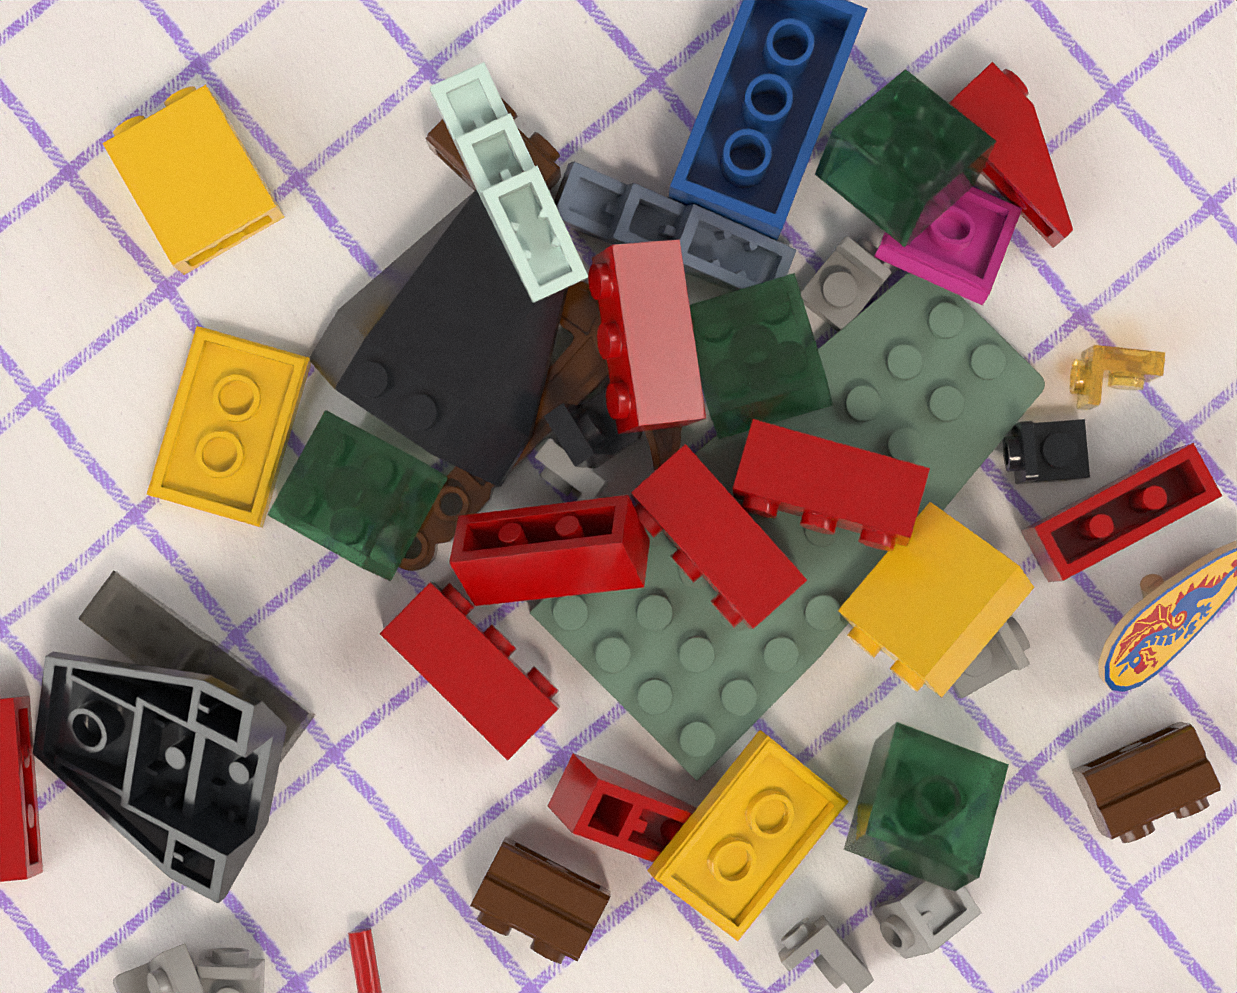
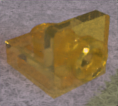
M1093 345L1082 351L1081 359H1074L1069 379L1070 394L1077 395V409L1091 410L1100 405L1103 378H1108L1107 387L1143 390L1144 382H1151L1163 376L1165 352Z

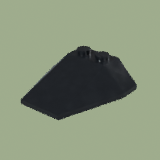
M475 190L338 309L309 357L310 362L336 391L431 455L497 487H501L533 435L569 287L535 303L532 302L477 190Z
M53 651L45 656L33 755L169 878L216 903H220L227 896L268 824L287 726L261 700L211 675Z

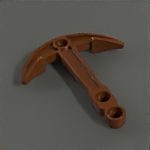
M580 281L568 288L559 325L573 334L574 339L570 346L548 369L533 435L510 473L553 432L544 417L546 414L562 403L580 405L609 377L607 360L601 357L597 344V331L601 324L598 300L592 297L589 284L584 281ZM682 427L644 431L650 446L654 471L680 449ZM454 467L415 509L414 522L402 525L392 533L388 542V552L393 563L407 571H416L428 567L437 555L438 544L449 543L454 540L458 516L479 513L492 500L493 490L497 486L458 467ZM449 493L458 494L463 502L461 511L454 516L447 515L441 506L442 499ZM408 536L417 537L422 544L421 553L414 559L405 557L401 551L402 541Z

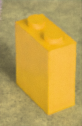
M206 84L197 90L194 86H190L175 92L165 100V108L146 119L144 116H135L124 121L114 129V137L102 143L172 266L183 275L285 218L218 100Z
M929 502L916 517L911 539L907 547L895 544L894 551H888L839 608L838 612L853 627L847 636L873 658L880 651L884 652L895 661L889 669L910 688L918 692L925 684L942 698L1035 587L1017 563L932 502Z

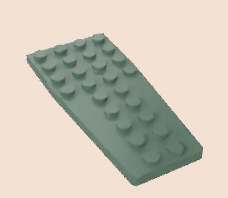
M907 273L699 449L695 455L733 496V485L752 420L770 423L930 468L918 516L929 502H932L941 510L946 508L1043 392L1045 381L960 295L911 273ZM735 498V500L742 506L743 500ZM778 511L776 518H767L747 512L807 579L799 589L754 629H749L743 621L735 628L729 624L710 602L718 593L703 576L695 583L686 576L670 557L678 548L662 531L654 538L647 532L650 538L644 588L545 598L530 614L698 781L823 655L849 624L838 612L839 608L888 551L866 546L858 542L860 533L839 527L836 528L834 535L809 530L800 525L801 517Z

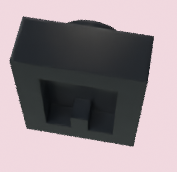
M607 389L583 405L562 403L544 416L575 467L598 468L642 437V431L618 434L616 419L610 417L606 405Z
M1085 419L1040 423L1023 421L1016 423L1011 429V436H1005L1003 440L1005 468L1007 472L1014 471L1015 484L1090 478Z

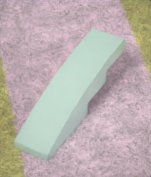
M485 62L430 86L431 95L532 302L535 303L587 279L589 276L538 166L534 165L511 113L508 114Z

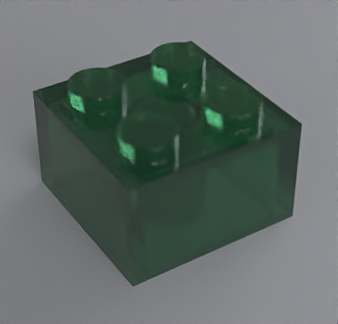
M905 69L832 129L815 175L903 247H906L975 185L997 141Z
M795 273L690 304L702 390L709 415L719 439L749 431L753 419L772 424L833 406L828 381Z
M325 410L267 515L358 567L391 581L448 477L414 456Z
M896 722L874 742L844 850L951 891L959 890L980 878L1009 764Z

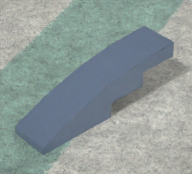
M575 161L568 163L554 199V203L566 226L612 245L680 239L684 272L686 274L769 304H777L796 253V249L695 204L683 205L636 183H622Z

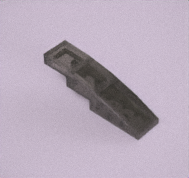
M113 570L78 618L136 664L211 675L261 700L287 726L280 762H282L316 715L215 639L117 571Z

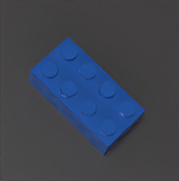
M742 0L671 182L668 198L686 206L695 204L778 241L868 8L847 0Z

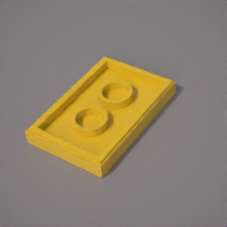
M197 326L146 495L263 528L310 370V358Z
M759 730L647 871L655 880L735 940L739 941L849 801L763 731Z

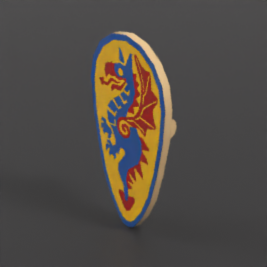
M1237 540L1215 549L1167 581H1164L1157 574H1149L1142 578L1140 588L1143 599L1136 603L1116 624L1105 641L1098 661L1099 677L1108 688L1114 691L1125 692L1140 687L1156 676L1198 635L1237 590Z

